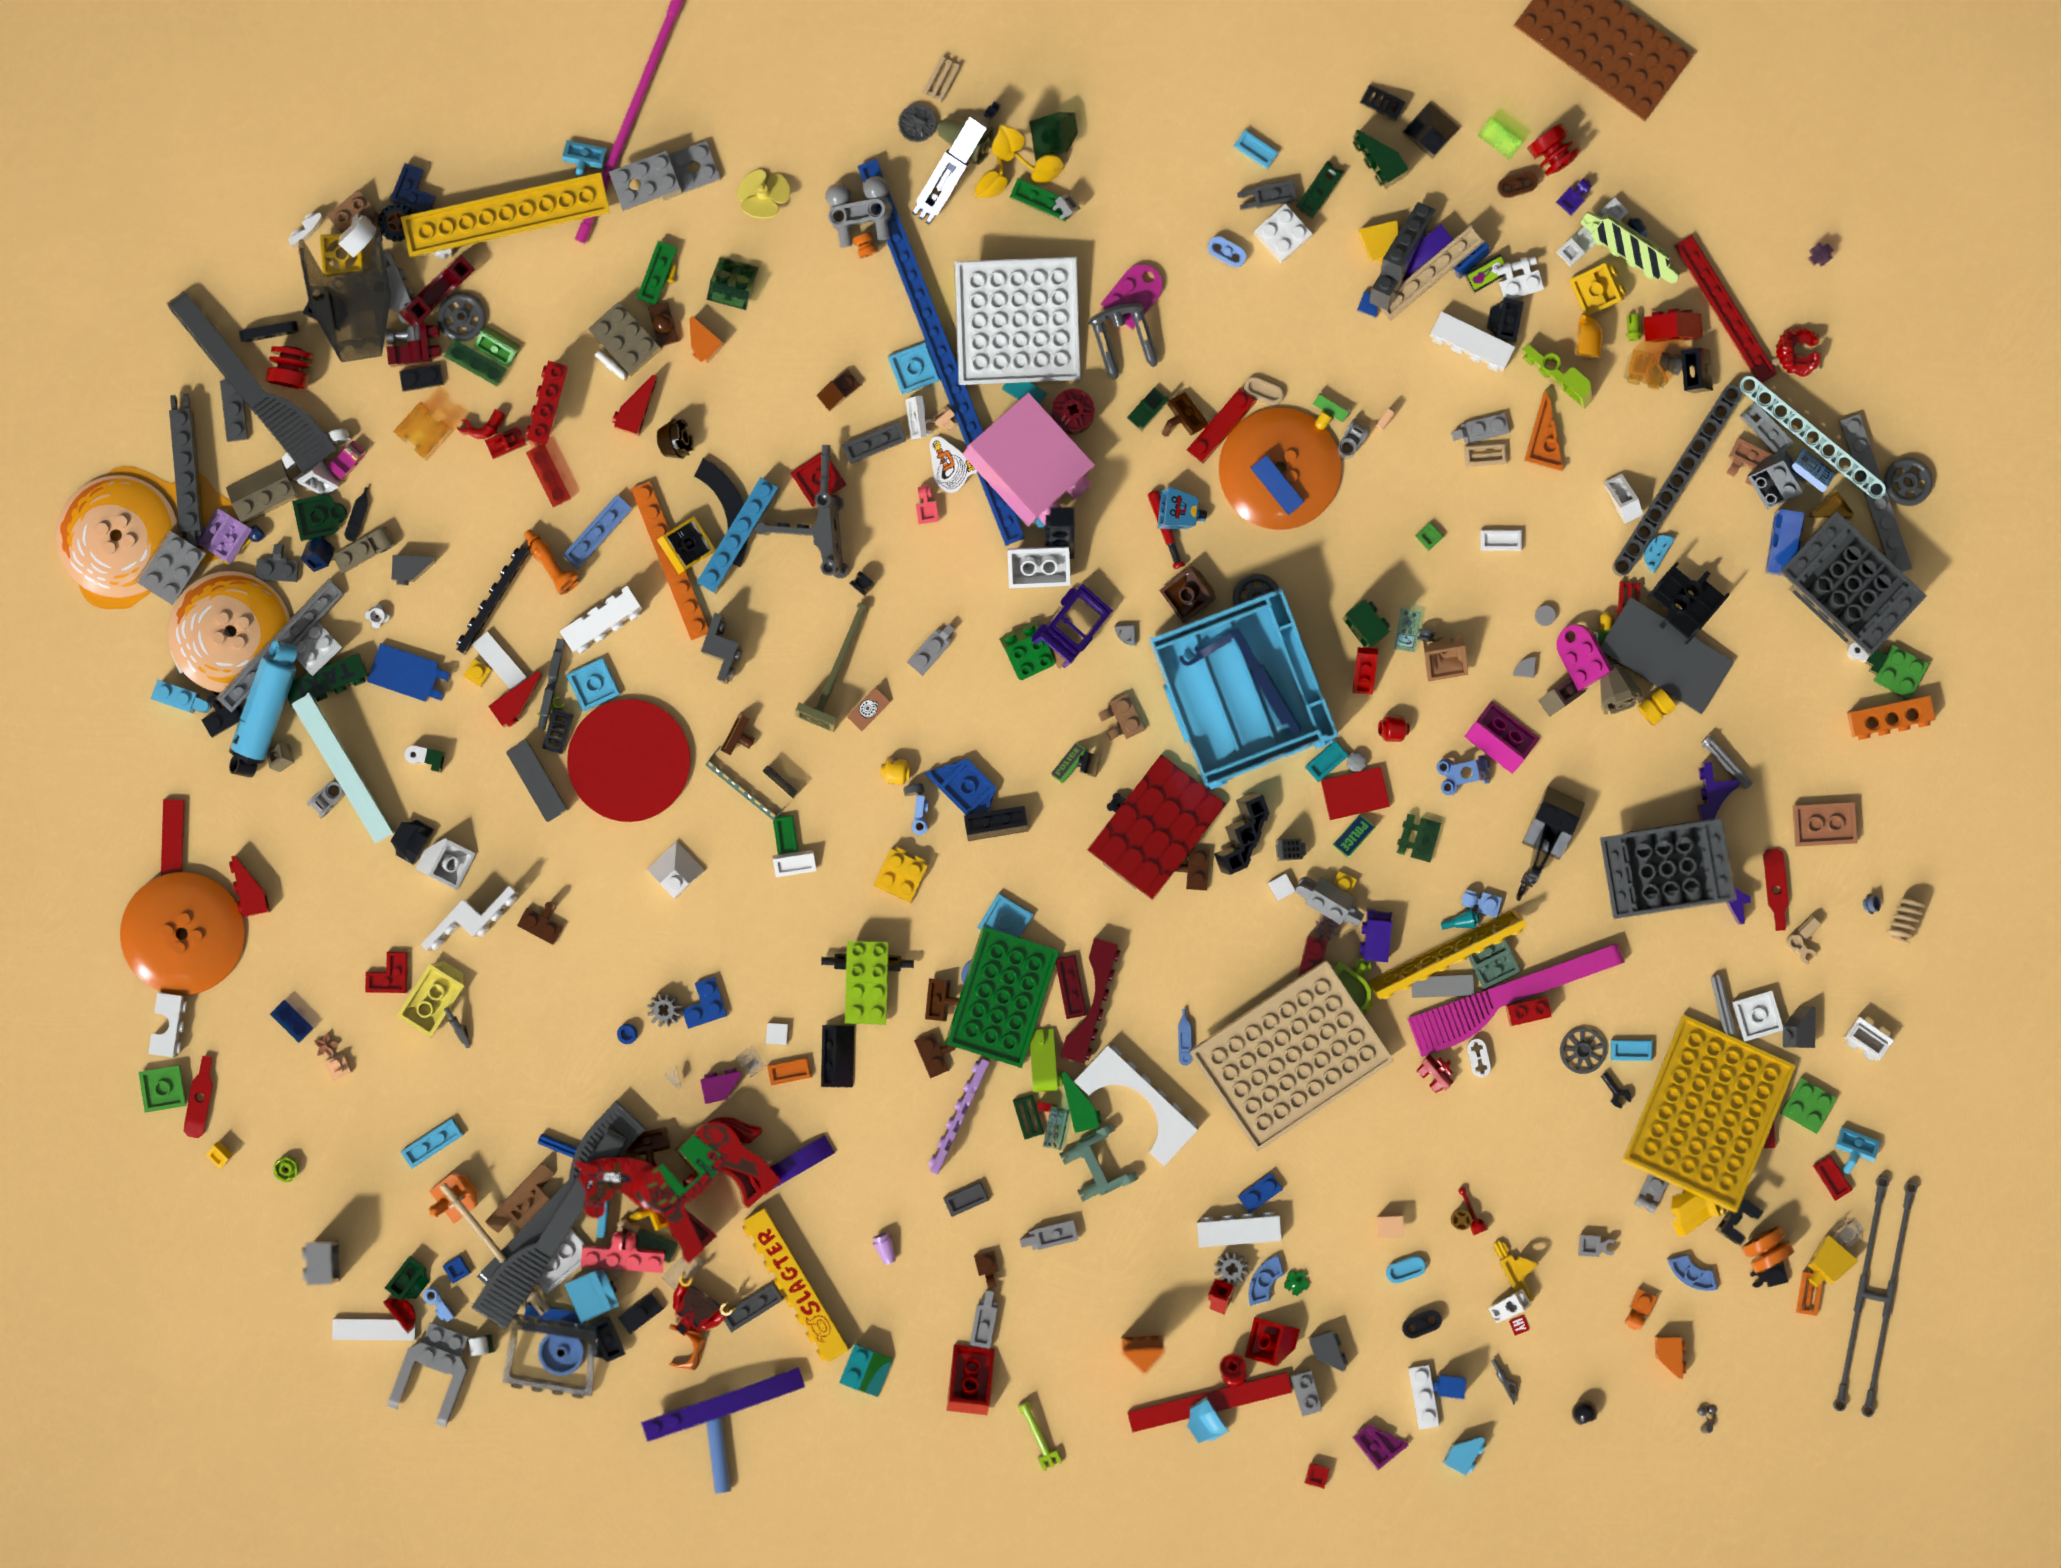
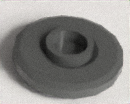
M910 105L899 116V130L903 137L909 141L917 143L926 141L935 131V115L931 109L924 105Z

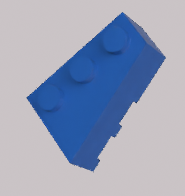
M1779 509L1774 513L1765 573L1783 576L1779 571L1800 550L1801 541L1799 538L1804 525L1803 512Z

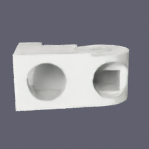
M1522 1288L1488 1309L1495 1322L1498 1323L1524 1311L1532 1304Z

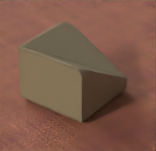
M280 741L268 750L267 758L270 769L281 772L294 763L290 745Z

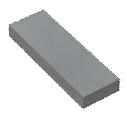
M1473 975L1430 976L1426 980H1418L1412 983L1411 986L1412 998L1474 995Z

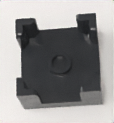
M1744 1197L1738 1211L1735 1213L1728 1210L1715 1230L1740 1246L1746 1239V1236L1733 1227L1737 1226L1741 1221L1743 1212L1756 1219H1759L1764 1212Z

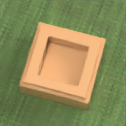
M1388 408L1375 427L1380 431L1383 430L1393 417L1394 412Z

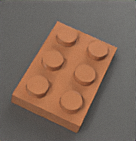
M1855 802L1792 806L1795 847L1858 843Z

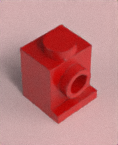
M1215 1278L1208 1293V1300L1211 1301L1209 1309L1225 1315L1233 1297L1234 1285Z

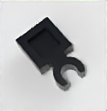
M1784 1262L1777 1263L1763 1270L1764 1273H1750V1277H1759V1282L1752 1284L1755 1288L1762 1286L1764 1282L1767 1283V1287L1788 1283Z

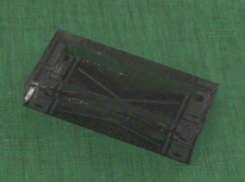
M766 766L763 772L793 799L798 795V791L771 767Z

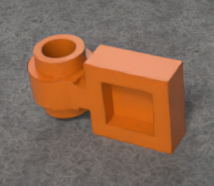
M1637 1289L1629 1306L1636 1311L1634 1313L1629 1312L1625 1321L1629 1328L1641 1330L1645 1319L1642 1318V1313L1647 1316L1650 1315L1657 1299L1656 1296Z

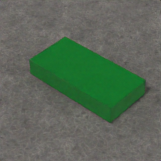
M793 815L776 817L773 820L778 855L798 852Z

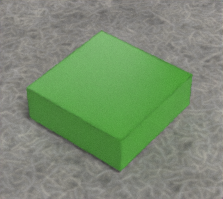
M1431 522L1415 535L1428 551L1444 538Z

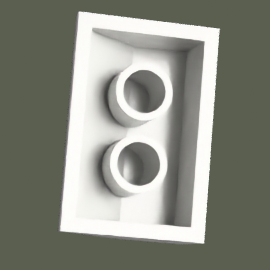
M1069 546L1007 549L1009 588L1070 586Z

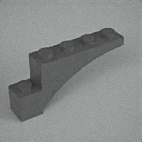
M1417 202L1382 259L1381 273L1371 288L1369 303L1387 311L1397 297L1409 264L1426 230L1436 215V209Z

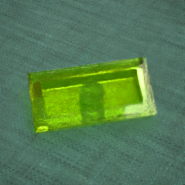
M1491 117L1477 135L1509 160L1523 143L1521 139Z

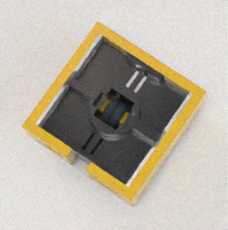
M694 516L657 539L678 574L716 551Z

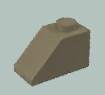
M1570 677L1538 701L1550 717L1585 693L1586 690L1578 691Z

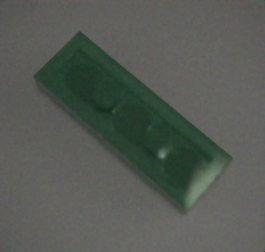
M453 339L444 355L446 359L496 387L499 386L508 370Z

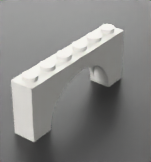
M1107 1045L1074 1082L1088 1095L1108 1085L1127 1086L1142 1094L1154 1109L1158 1122L1157 1138L1149 1153L1165 1166L1198 1131L1195 1128L1197 1123L1189 1116L1184 1118L1180 1114L1182 1109L1176 1103L1170 1104L1165 1100L1167 1095L1160 1088L1155 1090L1150 1086L1152 1081L1144 1073L1140 1076L1135 1071L1137 1067L1129 1059L1125 1062L1120 1057L1122 1053L1114 1045L1111 1048Z

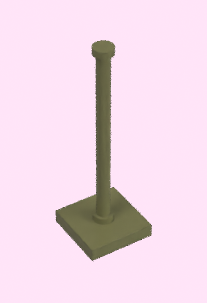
M862 603L857 605L858 610L817 706L812 708L799 702L796 707L795 717L834 732L837 718L826 714L823 710L864 614L870 608Z

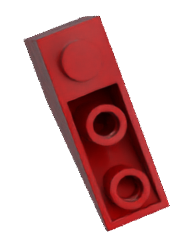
M231 856L232 861H229L231 873H235L236 881L233 882L235 893H239L240 901L237 902L239 913H242L243 917L269 913L270 909L266 891L237 856Z

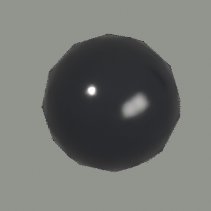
M1581 1400L1573 1406L1572 1418L1577 1424L1582 1425L1596 1420L1598 1412L1594 1403L1588 1400Z

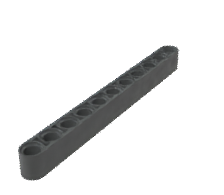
M1728 385L1721 392L1612 565V570L1617 576H1625L1633 569L1742 396V391L1737 385ZM1727 390L1735 391L1736 399H1729L1726 395ZM1717 407L1725 409L1724 417H1719L1716 414ZM1706 424L1714 426L1715 431L1713 434H1708L1705 431ZM1694 442H1702L1704 445L1703 451L1695 450ZM1689 458L1692 460V468H1685L1683 459ZM1674 475L1681 477L1682 484L1680 486L1673 484L1672 477ZM1662 493H1668L1671 496L1669 503L1662 501ZM1651 510H1657L1660 513L1659 520L1651 518ZM1641 527H1646L1649 530L1648 537H1642L1639 534ZM1630 544H1635L1638 547L1636 555L1628 551ZM1619 561L1627 564V571L1621 572L1618 570L1617 564Z

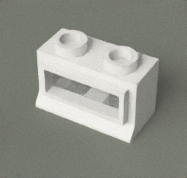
M1856 1017L1843 1037L1847 1040V1045L1855 1050L1859 1048L1864 1051L1863 1056L1872 1062L1874 1059L1880 1061L1894 1041L1861 1017Z

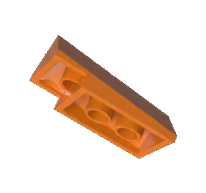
M1162 1335L1121 1337L1123 1355L1144 1374L1165 1353Z

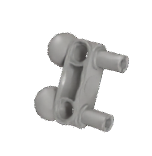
M880 176L868 178L863 185V192L869 200L849 203L851 193L846 185L835 183L827 189L825 198L831 206L828 218L833 228L838 230L840 248L853 246L850 234L851 226L868 222L875 223L878 240L890 239L887 221L891 218L892 206L888 201V197H886L889 186L884 178ZM879 204L882 207V211L880 214H878L876 211V208ZM841 211L844 213V219L842 221H840L839 214Z

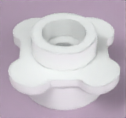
M380 604L375 605L373 609L365 613V618L370 620L372 627L378 629L383 622H388L390 618L383 611V607Z

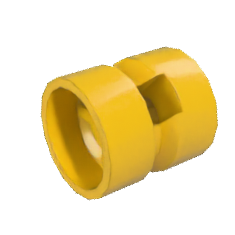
M1661 688L1652 694L1651 700L1645 699L1637 706L1652 726L1663 720V714L1668 715L1677 709L1671 698Z

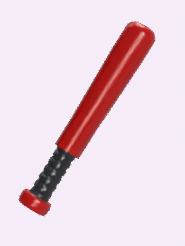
M1154 490L1148 493V499L1158 522L1161 495L1158 490ZM1160 529L1174 561L1173 569L1184 567L1185 562L1181 561L1172 529Z

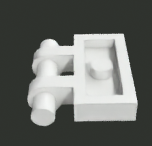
M1535 256L1530 258L1523 257L1520 258V261L1511 264L1507 262L1503 266L1495 268L1497 276L1503 274L1506 276V279L1498 281L1503 298L1515 299L1544 290L1539 270L1530 271V266L1537 264ZM1523 269V274L1512 275V271Z

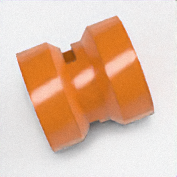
M872 232L853 238L855 246L859 249L858 255L860 259L878 253L877 246L873 244Z

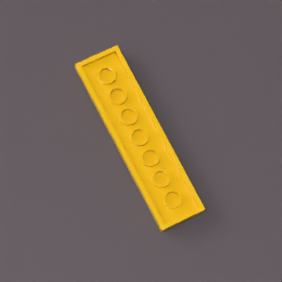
M1513 909L1369 980L1368 983L1379 1000L1390 998L1394 992L1400 989H1408L1412 986V983L1418 980H1426L1431 976L1430 974L1436 971H1444L1449 965L1455 962H1462L1467 959V956L1473 953H1480L1491 944L1501 943L1505 937L1511 934H1519L1527 925L1520 914Z

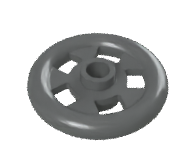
M456 293L447 297L440 305L437 314L438 325L448 338L461 342L469 341L477 337L484 328L486 311L481 301L475 296L468 293ZM456 302L459 307L452 312L449 307ZM467 302L474 306L472 311L464 307ZM460 313L465 314L464 320L458 319ZM451 316L454 324L448 326L446 318ZM472 316L478 317L476 326L470 324ZM458 327H466V333H458Z
M1905 457L1894 461L1888 467L1884 476V484L1888 496L1894 502L1903 506H1914L1923 502L1929 496L1933 486V477L1928 466L1921 460ZM1912 466L1920 470L1918 475L1910 472ZM1901 467L1905 472L1898 477L1895 472ZM1906 478L1911 480L1910 486L1905 484ZM1919 480L1925 481L1923 489L1917 488ZM1898 482L1901 490L1895 492L1892 484ZM1914 491V497L1906 498L1905 492Z
M1259 573L1247 575L1234 588L1232 596L1233 605L1235 607L1251 601L1255 594L1260 595V597L1266 595L1265 590L1271 589L1274 592L1279 589V586L1267 575ZM1253 582H1262V588H1253ZM1243 589L1249 590L1247 599L1241 597Z

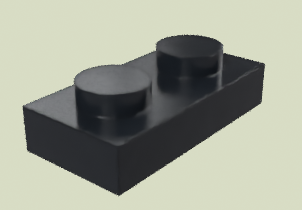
M440 364L399 371L403 392L443 385Z

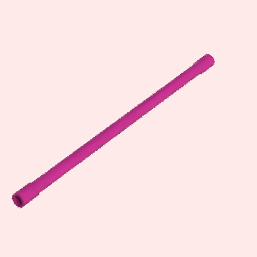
M671 0L666 17L602 172L605 192L611 180L609 171L616 168L684 0ZM595 217L583 219L574 240L586 244Z

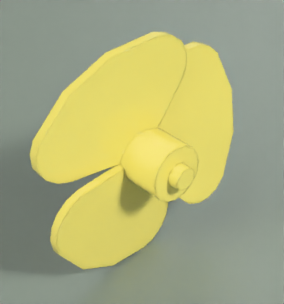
M761 169L748 174L740 183L737 191V197L742 201L741 209L743 212L761 219L775 217L779 209L773 201L779 204L785 203L790 196L788 181L781 174H772L769 176L767 183V175Z

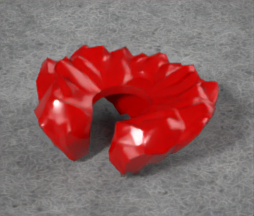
M1795 327L1794 329L1784 331L1779 336L1780 339L1776 345V358L1783 365V369H1787V373H1795L1800 377H1805L1819 366L1821 353L1813 351V353L1803 358L1798 357L1794 353V347L1799 343H1805L1811 347L1820 343L1819 335L1815 331L1803 327Z

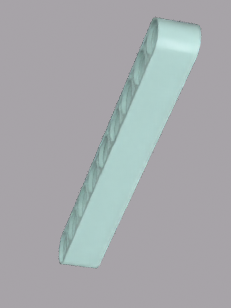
M1747 376L1741 380L1740 388L1743 393L1860 489L1875 499L1884 496L1886 487L1880 479L1753 376ZM1748 379L1755 382V388L1752 391H1747L1744 388V382ZM1763 392L1771 395V401L1768 404L1760 402L1759 398ZM1779 405L1787 408V414L1784 417H1779L1775 413V409ZM1799 418L1802 420L1803 427L1800 430L1792 428L1791 422L1793 419ZM1815 431L1818 433L1819 439L1816 443H1810L1807 440L1809 432ZM1831 444L1835 448L1832 456H1826L1823 453L1825 445ZM1847 457L1850 460L1851 465L1848 469H1842L1839 466L1841 458ZM1862 470L1866 473L1867 478L1864 482L1856 481L1855 473ZM1877 483L1882 486L1883 491L1880 495L1871 493L1870 489L1873 484Z

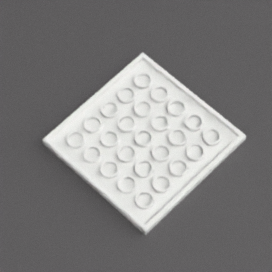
M1077 257L954 261L959 385L1081 380Z

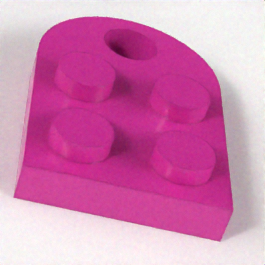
M1133 266L1127 270L1100 305L1106 309L1117 304L1140 302L1145 305L1143 311L1146 314L1161 294L1162 279L1159 273L1151 266ZM1151 272L1154 275V280L1151 283L1144 282L1142 279L1144 273ZM1123 314L1126 322L1125 325L1133 330L1135 324L1132 314Z
M1571 625L1560 632L1557 639V651L1578 691L1584 690L1613 671L1595 635L1588 627L1584 625ZM1570 631L1575 633L1574 642L1569 639Z

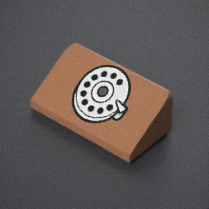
M875 687L847 718L863 731L890 701Z

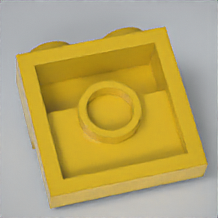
M1604 263L1569 280L1584 315L1591 316L1625 300L1626 290L1622 283L1618 284L1617 282L1618 272L1614 265L1610 266L1609 263Z
M898 847L895 850L890 848L873 886L911 903L928 866L924 864L926 860L914 856L912 859L906 856L907 851Z

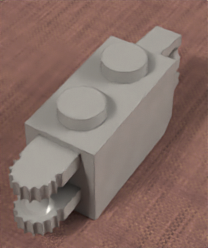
M390 251L385 252V256L390 266L383 269L380 258L375 256L373 258L378 271L373 274L386 307L393 312L396 311L401 322L404 324L407 321L399 312L414 298L410 286L406 288L404 280L407 277L403 268H398Z
M1307 876L1300 879V884L1296 886L1295 890L1298 895L1307 900L1306 905L1340 925L1343 921L1355 926L1360 924L1364 914L1353 905L1355 899L1352 895L1322 877L1318 882L1309 879Z

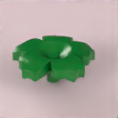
M1293 1271L1288 1272L1286 1279L1289 1281L1284 1282V1288L1288 1291L1292 1290V1294L1298 1296L1302 1293L1301 1289L1307 1290L1309 1287L1308 1281L1304 1280L1306 1274L1304 1272H1297L1296 1274Z

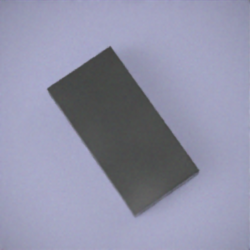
M981 1181L943 1198L951 1217L989 1201Z

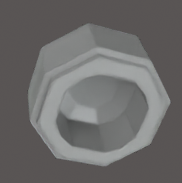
M1352 752L1347 757V767L1352 772H1360L1366 766V757L1361 752Z

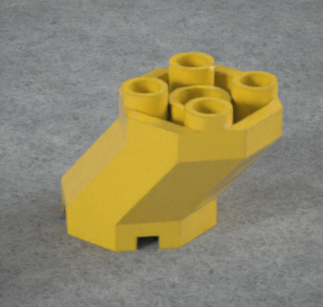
M1689 1191L1673 1195L1671 1213L1672 1215L1675 1214L1676 1220L1672 1221L1677 1236L1690 1234L1712 1217L1726 1215V1208Z

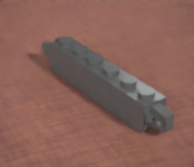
M183 394L184 409H178L176 395H171L169 416L179 530L182 533V537L187 538V542L198 548L197 537L202 536L201 533L204 532L194 414L190 408L189 394Z

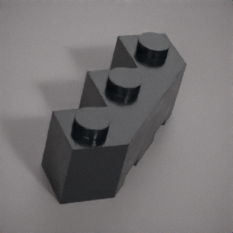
M1252 792L1236 800L1243 819L1225 827L1232 846L1214 854L1221 873L1232 875L1249 866L1250 856L1258 844L1262 834L1261 829L1270 814L1263 794Z

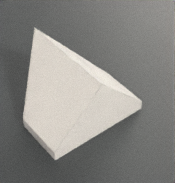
M323 461L306 473L302 472L291 479L320 495H327L339 487V483Z

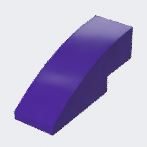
M1439 225L1421 240L1403 281L1453 241L1442 225Z

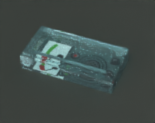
M1401 608L1394 649L1414 653L1421 612Z
M1051 1106L1043 1147L1062 1149L1070 1110Z

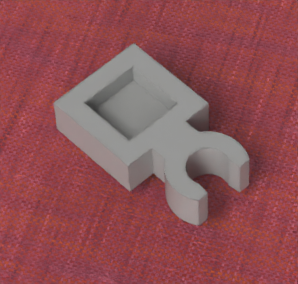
M1579 1235L1578 1255L1600 1257V1251L1607 1255H1613L1614 1251H1608L1606 1246L1609 1243H1615V1241L1607 1239L1604 1242H1600L1601 1236Z

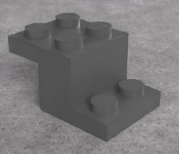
M714 613L701 652L704 655L723 661L717 680L727 684L728 680L732 681L736 670L733 666L735 661H740L743 650L738 642L719 636V633H724L727 623H725L723 615Z

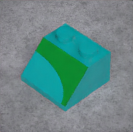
M855 1343L839 1383L878 1397L893 1358Z

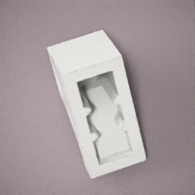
M1623 474L1604 482V486L1615 505L1616 511L1625 524L1643 515L1639 499Z

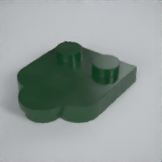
M318 495L292 501L301 542L320 536L334 535L339 529V523H342L347 517L346 508L340 503H334L333 498L329 495Z

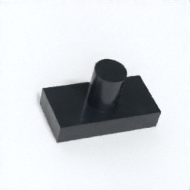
M650 1293L618 1317V1319L631 1334L661 1312L663 1307L654 1295Z

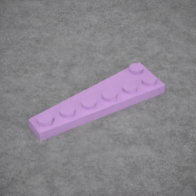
M984 1059L981 1062L976 1061L972 1069L975 1075L972 1081L968 1079L963 1091L966 1094L963 1099L959 1098L954 1108L957 1110L955 1118L950 1117L946 1125L949 1131L946 1137L941 1136L937 1145L940 1150L937 1156L932 1155L928 1164L931 1167L930 1172L936 1175L944 1162L989 1061Z

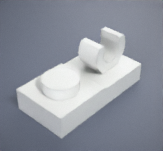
M914 396L906 399L911 440H917L932 434L933 430L928 431L926 429V424L931 423L932 420H925L923 396Z

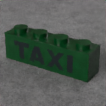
M356 653L319 669L313 676L309 673L294 679L287 696L291 708H293L292 703L311 692L317 702L327 699V695L335 692V694L346 691V687L349 685L359 686L365 683V679L369 677L361 655Z

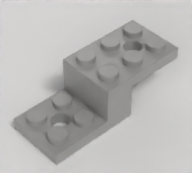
M707 141L669 155L667 151L609 171L623 211L661 197L665 201L721 180ZM692 162L700 164V170L696 173L689 171V165ZM633 179L641 181V186L637 190H633L629 186Z

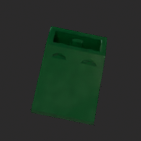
M1360 130L1355 131L1352 143L1358 152L1362 151L1365 158L1363 160L1369 169L1372 168L1376 173L1374 177L1379 186L1383 185L1387 189L1407 176L1409 169L1397 151Z

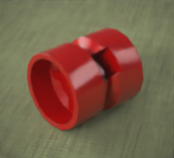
M1228 1354L1223 1357L1219 1367L1224 1384L1229 1387H1239L1244 1384L1247 1379L1244 1359L1237 1354Z

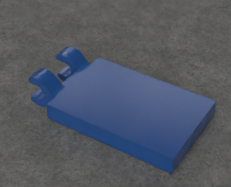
M380 643L367 682L426 702L428 696L442 701L444 693L433 689L436 678L448 681L451 674L439 670V663Z

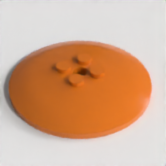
M1269 408L1246 417L1228 435L1219 459L1220 484L1229 504L1247 521L1267 529H1293L1316 519L1332 502L1340 483L1341 459L1332 435L1326 428L1318 429L1315 426L1316 419L1291 408ZM1264 455H1267L1274 465L1278 462H1283L1286 465V471L1282 475L1304 501L1301 506L1289 515L1250 468Z
M189 872L169 873L146 883L129 901L120 927L122 951L131 970L148 986L172 995L197 994L211 989L223 981L236 966L243 950L245 938L243 917L239 913L237 903L231 894L216 881L206 876ZM179 928H185L188 931L186 939L180 940L177 938L176 931Z

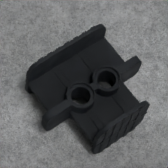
M1677 562L1658 582L1646 599L1649 600L1653 597L1667 609L1668 616L1659 626L1664 629L1668 623L1671 624L1687 638L1685 642L1687 645L1724 603L1730 593L1724 596L1706 581L1711 574L1709 571H1706L1698 581L1690 580L1676 568L1679 565ZM1688 590L1692 591L1694 596L1689 594ZM1676 604H1679L1682 609L1677 608Z

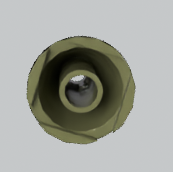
M948 117L940 120L937 125L938 136L952 146L967 121ZM989 125L969 160L973 163L980 165L988 156V153L985 151L988 146L992 148L996 134L994 127Z

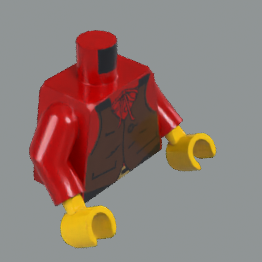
M685 1272L681 1274L680 1282L673 1293L675 1316L681 1319L675 1327L678 1333L685 1336L691 1327L696 1331L700 1329L707 1331L719 1326L727 1315L734 1312L735 1307L731 1310L726 1308V1304L729 1301H726L721 1306L691 1284L693 1275L690 1280H686L684 1278Z

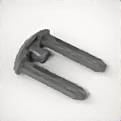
M1140 302L1122 303L1108 307L1091 317L1088 323L1093 327L1107 374L1111 379L1119 377V368L1104 321L1110 318L1114 327H1119L1126 324L1123 314L1131 313L1146 362L1151 367H1155L1158 364L1157 352L1143 311L1145 305ZM1139 320H1142L1146 335L1148 338L1147 340H1144L1140 325L1138 322ZM1100 332H1102L1104 335L1109 350L1108 352H1105L1099 335Z

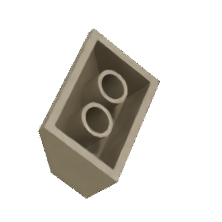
M281 460L226 487L231 504L240 522L243 524L299 498Z

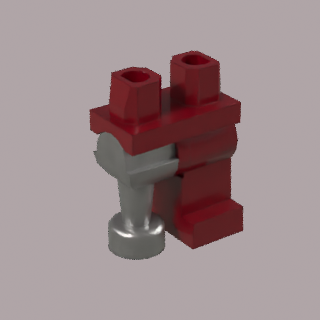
M420 323L413 328L410 325L406 330L396 332L394 328H387L386 340L388 345L395 344L396 340H407L408 344L403 346H387L388 365L390 367L432 362V359L441 357V345L430 346V338H440L439 327Z

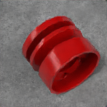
M1562 123L1547 131L1527 147V150L1534 159L1541 156L1546 158L1539 165L1541 168L1548 164L1551 165L1544 172L1546 176L1560 172L1570 165L1578 154L1582 152L1580 147L1570 151V148L1576 143L1575 140L1565 144L1563 140L1569 135V132Z
M272 346L271 353L277 354L279 357L270 356L269 360L278 365L277 367H268L265 381L283 387L308 389L310 375L301 371L302 369L312 368V364L303 362V360H313L314 354L292 346Z

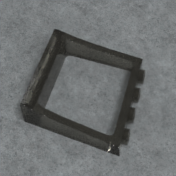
M515 1314L502 1382L510 1383L511 1387L517 1389L529 1386L535 1392H542L543 1389L552 1390L551 1393L555 1395H563L564 1392L572 1393L574 1398H584V1395L592 1397L597 1326ZM519 1330L586 1340L588 1342L586 1385L582 1386L513 1374L512 1366Z

